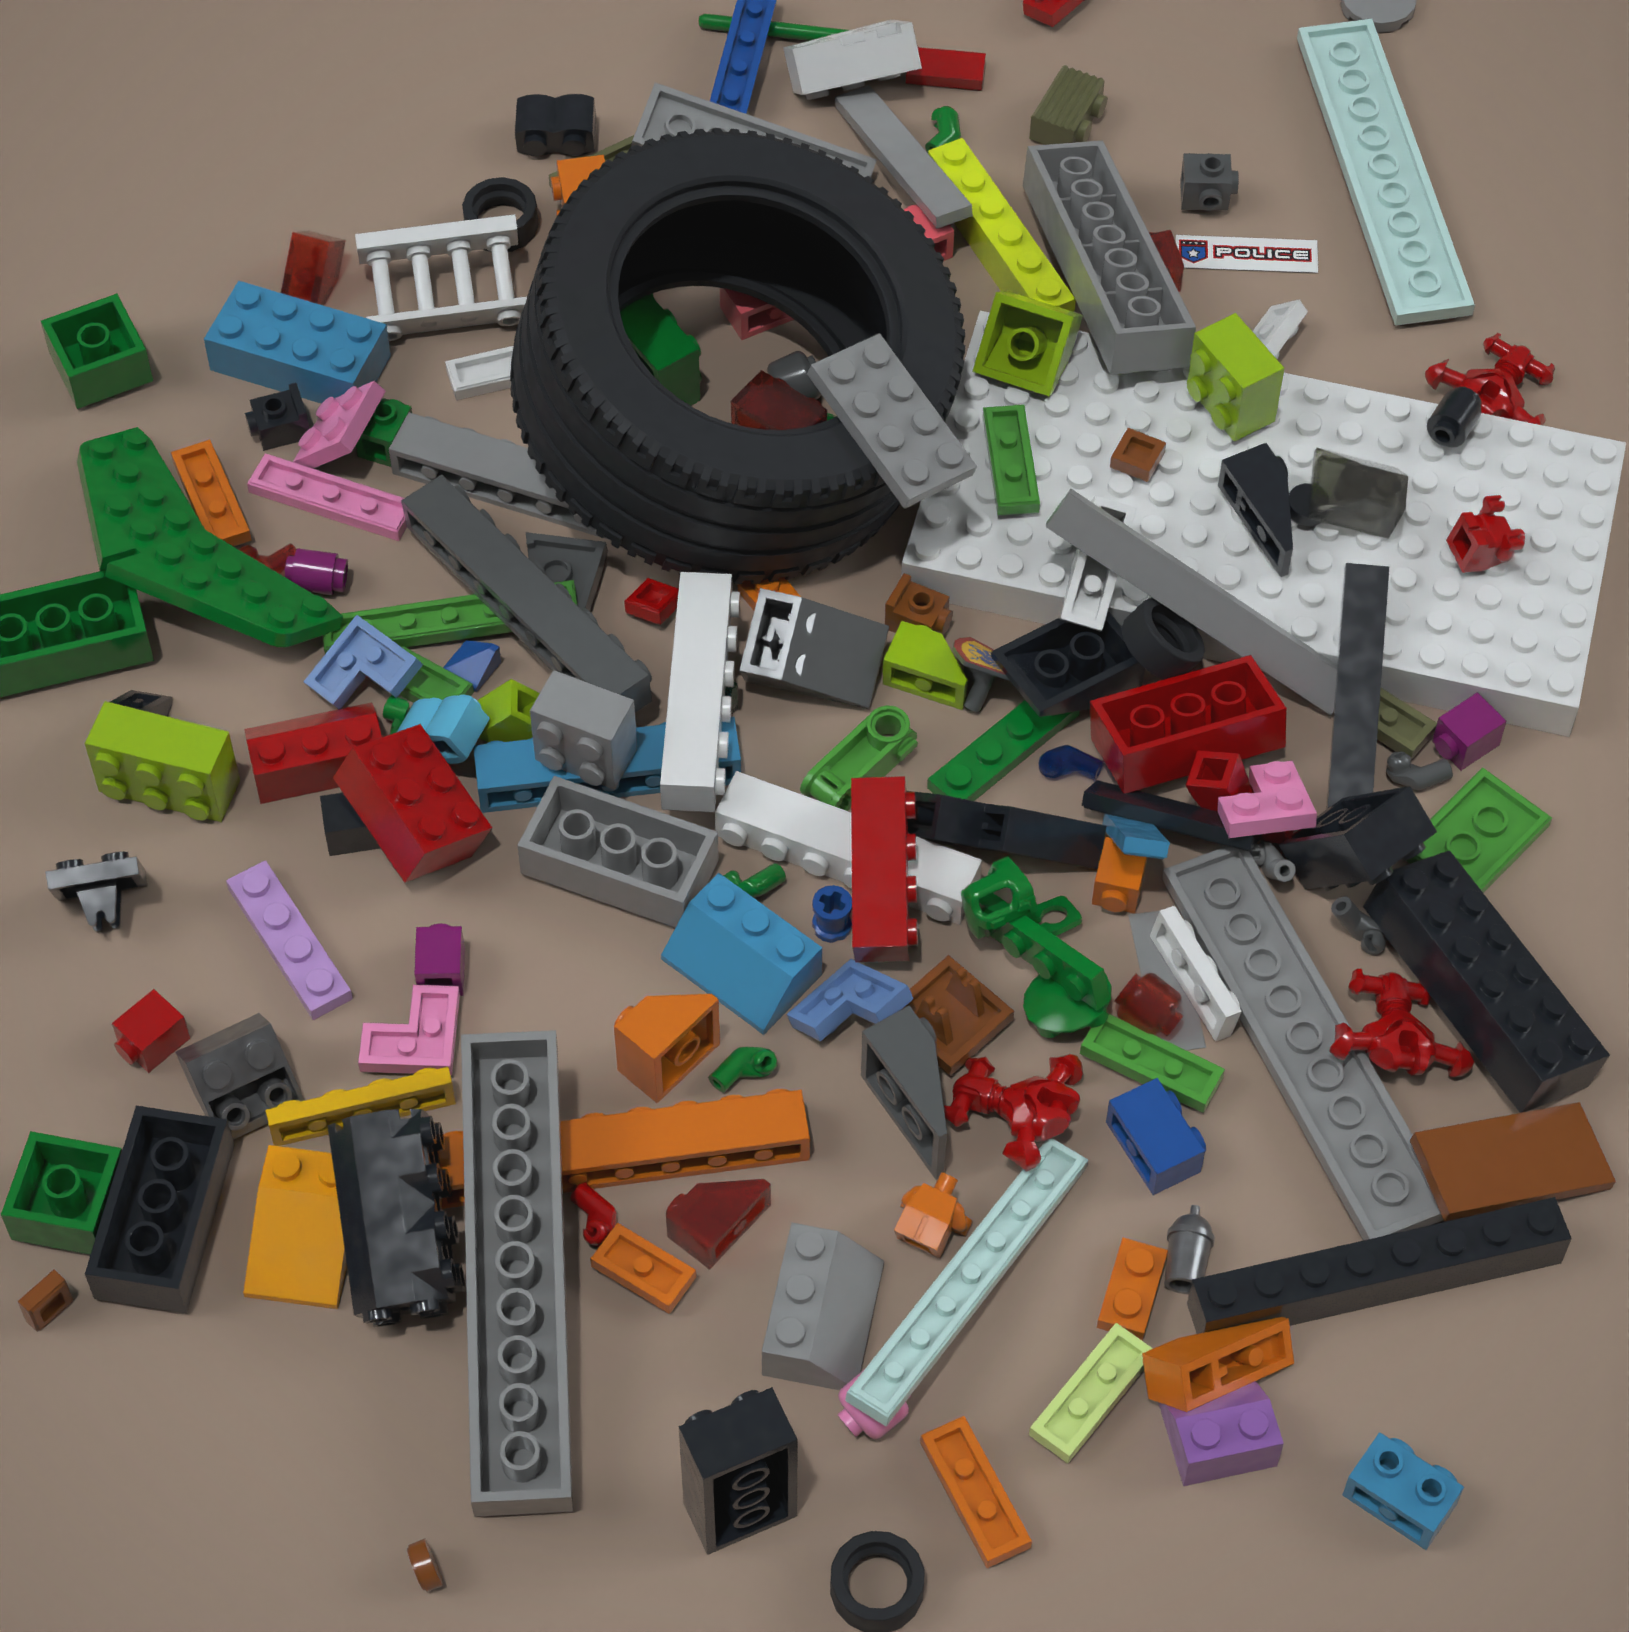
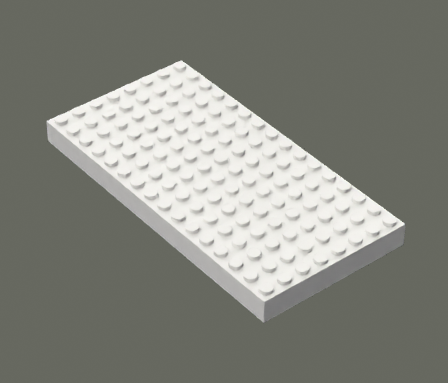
M984 311L979 312L965 357L960 384L945 422L975 462L977 468L973 476L921 500L903 557L901 577L904 573L911 576L912 582L950 596L949 604L1047 624L1060 618L1076 547L1046 528V522L1069 490L1073 489L1089 501L1096 495L1137 507L1131 526L1133 530L1335 664H1337L1345 564L1389 566L1381 688L1404 702L1446 711L1453 709L1478 692L1507 721L1506 724L1566 737L1570 736L1581 699L1626 442L1481 413L1480 418L1462 445L1453 448L1445 447L1436 443L1427 431V421L1438 404L1288 373L1283 375L1275 422L1234 442L1224 429L1221 430L1215 425L1211 414L1201 402H1196L1190 396L1186 384L1189 367L1168 371L1154 370L1132 372L1130 374H1110L1091 333L1078 331L1072 354L1050 397L972 372L990 314ZM1025 406L1040 500L1039 513L997 516L982 418L983 407ZM1127 428L1166 442L1165 453L1148 482L1110 468L1111 456ZM1263 443L1268 444L1275 456H1280L1284 460L1288 469L1289 493L1295 486L1309 483L1323 488L1330 497L1329 511L1322 523L1315 526H1304L1291 519L1293 552L1289 573L1283 577L1279 576L1218 487L1222 459ZM1501 495L1502 498L1499 501L1505 502V508L1502 512H1495L1494 514L1505 517L1511 529H1522L1525 533V545L1521 550H1515L1513 558L1508 562L1501 563L1485 571L1462 573L1446 539L1461 513L1473 512L1474 515H1478L1483 506L1482 502L1485 496ZM1118 575L1108 611L1122 626L1124 620L1143 601L1151 598V596ZM1196 627L1203 639L1205 647L1204 659L1224 663L1241 658L1240 655Z

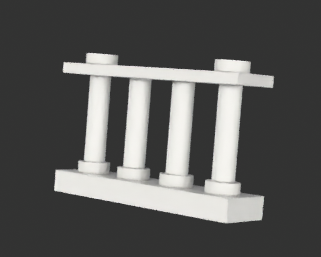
M515 214L355 234L359 265L368 264L372 266L378 315L366 318L387 324L389 341L397 340L405 334L498 323L501 326H513L519 323L527 297H514L507 250L513 245H518ZM487 249L492 251L499 300L475 303L468 254L473 250ZM448 254L452 256L459 305L435 308L428 259L432 255ZM408 259L412 261L419 310L394 312L388 264L392 260Z

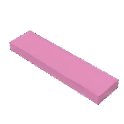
M266 453L247 483L249 493L396 541L401 539L407 528L401 500L404 499L403 497Z

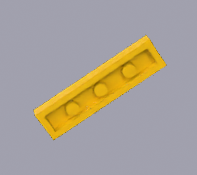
M444 1067L440 1069L424 1068L413 1075L393 1080L387 1078L378 1079L371 1082L368 1086L347 1091L343 1089L331 1090L321 1097L309 1100H289L265 1111L274 1146H282L329 1135L327 1125L336 1123L343 1127L342 1119L350 1116L399 1109L400 1117L411 1115L410 1109L429 1111L455 1105L456 1102L449 1067Z

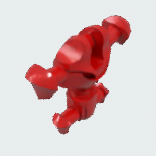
M1500 333L1485 338L1483 342L1484 350L1488 355L1492 353L1501 358L1496 362L1495 369H1470L1466 374L1446 367L1449 361L1447 359L1430 366L1425 371L1427 383L1435 390L1441 382L1453 388L1467 387L1476 392L1482 402L1481 413L1543 425L1546 421L1544 414L1533 417L1523 409L1525 402L1516 385L1523 381L1525 373L1539 380V385H1548L1553 381L1555 366L1552 363L1546 366L1534 359L1535 356L1531 354V350L1526 346H1511L1500 339Z
M1358 968L1352 972V978L1348 986L1349 990L1355 995H1359L1360 992L1374 994L1376 997V1011L1381 1015V1018L1378 1021L1365 1025L1362 1028V1032H1353L1346 1023L1335 1025V1040L1329 1050L1332 1055L1344 1061L1351 1051L1365 1050L1371 1061L1382 1069L1392 1073L1396 1072L1398 1068L1405 1069L1411 1076L1422 1075L1426 1068L1434 1061L1449 1065L1448 1075L1451 1077L1464 1076L1473 1069V1058L1461 1041H1459L1456 1048L1436 1043L1434 1033L1410 1013L1412 1009L1411 1000L1418 1001V1005H1428L1432 998L1420 981L1419 983L1409 982L1406 978H1402L1400 974L1395 972H1388L1385 975L1381 974L1378 977L1364 975L1362 969Z
M1073 1054L1050 1057L1051 1072L1046 1078L1033 1076L1021 1082L1011 1084L1007 1088L1006 1086H1001L997 1079L988 1078L996 1068L989 1062L987 1057L968 1058L965 1062V1066L969 1070L968 1073L955 1081L952 1090V1104L950 1106L944 1105L945 1119L954 1126L959 1127L969 1121L967 1116L969 1110L983 1114L997 1112L1009 1123L1011 1135L1017 1137L1016 1141L1006 1144L1002 1154L1025 1171H1029L1038 1166L1041 1161L1040 1151L1035 1144V1140L1036 1142L1045 1141L1063 1133L1071 1123L1070 1115L1078 1109L1080 1103L1079 1094L1064 1084L1075 1085L1081 1080L1083 1075L1082 1062L1078 1056Z

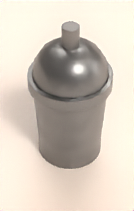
M1191 1205L1190 1214L1178 1217L1167 1232L1169 1244L1164 1285L1168 1289L1181 1294H1189L1192 1279L1204 1277L1210 1249L1214 1246L1215 1236L1212 1233V1228L1206 1219L1199 1216L1200 1206Z

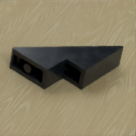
M915 792L916 819H908L909 834H916L917 837L932 841L1098 869L1104 845L1106 825L1012 806L986 804L946 795Z

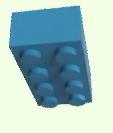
M242 281L237 282L204 337L211 371L281 392L289 390L288 384L297 383L301 398L320 404L329 397L336 398L343 395L353 386L359 388L372 381L377 382L391 357L387 324Z

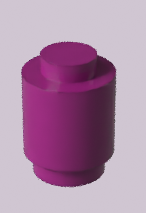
M297 548L295 556L288 555L285 566V577L311 593L333 595L334 591L344 593L348 576V559L339 558L338 553Z

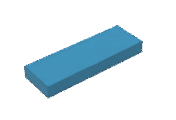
M1104 813L1102 825H1106V833L1124 854L1158 859L1167 858L1170 842L1153 824Z

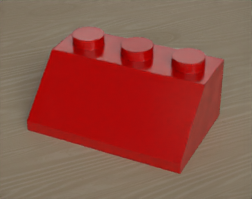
M373 703L244 729L260 804L339 788L333 777L353 747L382 737Z

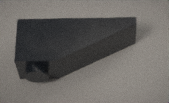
M1263 443L1222 459L1218 487L1279 576L1283 577L1289 573L1293 552L1288 469L1284 460L1280 456H1275L1268 444Z

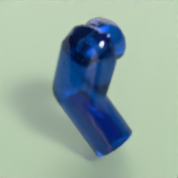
M1063 745L1043 753L1039 758L1038 765L1040 772L1049 778H1058L1077 772L1096 781L1103 769L1104 761L1073 746Z

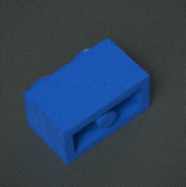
M1158 1078L1109 1100L1106 1123L1152 1195L1201 1172L1206 1152L1205 1141L1196 1127H1189L1182 1116V1107L1178 1098L1171 1090L1166 1091Z

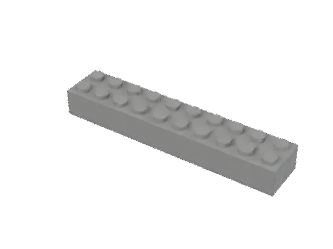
M556 1030L461 1034L470 1483L474 1517L573 1512L559 1068Z

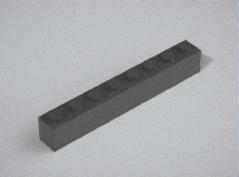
M440 475L401 500L407 528L552 671H558L633 699L635 713L652 702L650 688L652 676L646 665L638 659L634 661L625 652L622 643L615 635H607L599 627L597 620L588 609L584 608L581 610L573 602L568 590L562 584L557 583L555 585L547 577L544 568L535 558H527L521 552L520 546L513 536L508 533L504 535L496 527L492 517L486 510L481 509L479 511L471 503L469 496L461 486H453L443 475Z

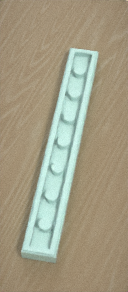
M1053 1138L1046 1140L1039 1148L1041 1155L1040 1164L1029 1171L1023 1169L847 1391L845 1399L847 1403L884 1426L890 1423L1086 1170L1087 1158Z

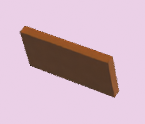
M1580 1102L1414 1132L1410 1139V1143L1444 1221L1465 1218L1553 1197L1559 1200L1611 1190L1616 1183Z

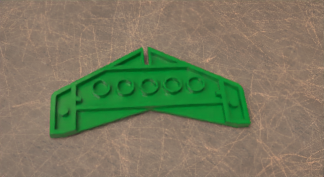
M138 427L86 441L80 445L77 466L99 570H106L105 577L275 647L293 646L328 634L329 632L340 630L343 615L324 598L312 594L205 530L155 445Z

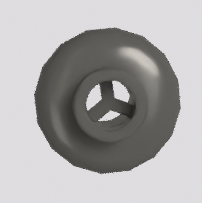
M795 351L768 365L767 373L769 379L762 383L772 404L780 401L784 409L793 411L820 397L821 393L807 375L811 364L816 363L813 355L806 357L803 352Z

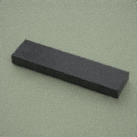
M1096 780L1083 794L1081 806H1084L1086 809L1153 824L1158 828L1246 851L1251 850L1262 837V834L1229 838L1218 811L1138 790L1124 794L1119 785Z

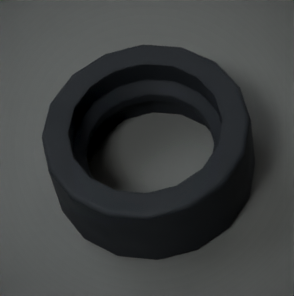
M499 177L484 180L473 186L466 193L462 203L464 221L478 219V216L484 210L493 206L506 205L515 207L524 214L516 220L518 245H513L507 250L508 252H513L526 246L535 237L539 226L534 193L527 185L515 179Z
M1152 597L1143 601L1123 622L1121 628L1123 640L1130 653L1142 667L1162 680L1188 673L1203 659L1205 647L1196 626Z
M869 1531L853 1536L840 1547L831 1565L830 1595L836 1612L848 1625L863 1632H891L900 1629L915 1617L923 1601L925 1569L919 1553L906 1539L891 1532ZM871 1556L886 1557L897 1562L903 1568L907 1578V1587L902 1599L895 1605L886 1608H869L858 1603L851 1596L848 1587V1575L853 1565L859 1560Z

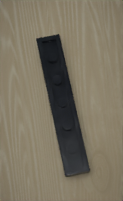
M1346 563L1344 567L1326 810L1342 798L1373 793L1389 566Z

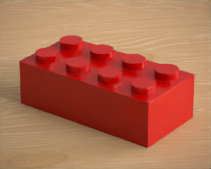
M1252 655L1090 701L1091 740L1124 794L1188 776L1198 750L1239 753L1242 760L1286 747L1287 708Z

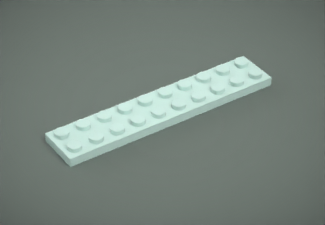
M1365 19L1298 28L1297 41L1395 326L1473 315L1475 304L1373 20Z

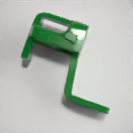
M1008 856L993 862L987 876L972 882L961 891L968 928L978 940L986 936L985 930L997 929L1006 925L1007 922L1024 915L1039 924L1042 921V917L1050 911L1059 910L1066 913V918L1061 922L1039 924L1055 936L1082 923L1080 912L1065 896H1058L1037 904L1031 883ZM1010 888L1012 894L1011 903L1006 907L984 915L978 899L1000 889Z

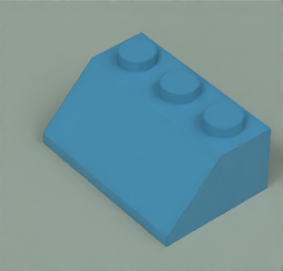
M720 873L689 902L661 954V960L707 994H713L722 1005L763 1035L822 975V947Z

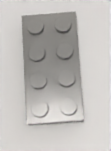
M880 333L811 364L807 375L904 509L973 476L977 465Z

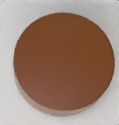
M424 1538L408 1545V1556L423 1591L426 1590L428 1592L442 1586L441 1573L427 1540Z

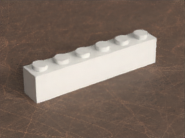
M680 572L660 780L662 810L715 812L716 795H724L726 769L718 767L719 758L727 759L729 733L722 732V722L730 723L732 697L725 696V687H733L735 663L734 661H728V652H736L737 626H731V617L739 618L740 592L732 591V574Z
M736 771L715 811V830L718 832V836L731 845L749 847L762 852L769 859L787 861L803 867L810 874L816 876L825 875L844 882L845 885L852 889L851 812ZM916 836L917 860L908 861V876H916L917 903H909V907L926 912L935 920L950 921L960 925L965 916L961 891L967 885L980 879L982 860Z

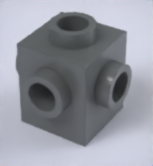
M1184 153L1180 177L1181 210H1228L1231 194L1238 193L1239 173L1231 168V154Z

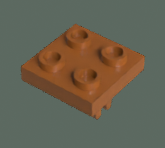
M949 955L909 989L914 999L905 1006H910L919 1019L922 1017L926 1018L933 1027L937 1038L935 1045L938 1066L950 1076L1014 1019V1010Z

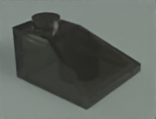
M1316 447L1313 456L1307 518L1389 539L1406 510L1408 475L1397 467Z

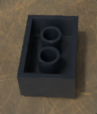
M1410 786L1342 798L1317 816L1315 828L1299 829L1280 843L1279 847L1287 860L1295 865V873L1305 890L1323 887L1325 891H1329L1344 884L1347 888H1351L1362 882L1368 881L1369 885H1374L1383 881L1393 873L1392 865L1400 859L1405 861L1421 853L1426 848L1423 842L1437 833L1413 790Z

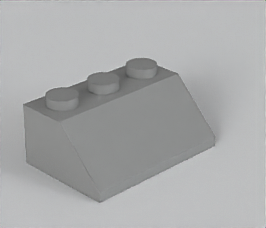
M791 1222L762 1347V1376L841 1390V1388L856 1377L862 1369L884 1260L839 1231Z

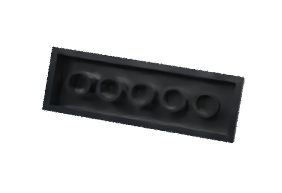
M1450 850L1393 869V873L1389 877L1375 885L1363 908L1379 926L1382 933L1520 1113L1585 1089L1591 1084L1610 1054Z

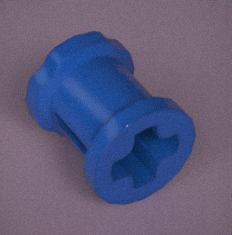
M835 885L819 889L814 894L812 900L813 912L815 913L812 919V927L815 930V935L822 941L829 943L844 940L852 929V921L849 917L852 911V897L847 890Z

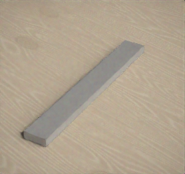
M1073 489L1069 490L1046 522V528L1241 657L1252 655L1261 670L1329 715L1334 712L1337 664L1317 653L1313 648Z

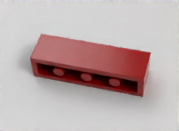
M905 776L851 778L852 949L855 963L909 961V946L918 945L917 918H909V903H917L916 876H908V861L917 860L916 834H908V819H916L915 792H907Z

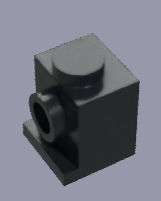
M297 383L288 384L289 390L249 400L251 411L245 413L248 430L251 437L259 436L263 451L299 442L305 432L309 430L307 413Z

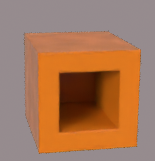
M1105 837L1094 882L1092 904L1102 906L1104 909L1112 912L1125 911L1135 913L1148 857L1124 854L1111 838Z

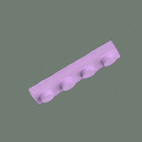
M266 860L226 880L228 890L312 1020L353 999L350 988Z

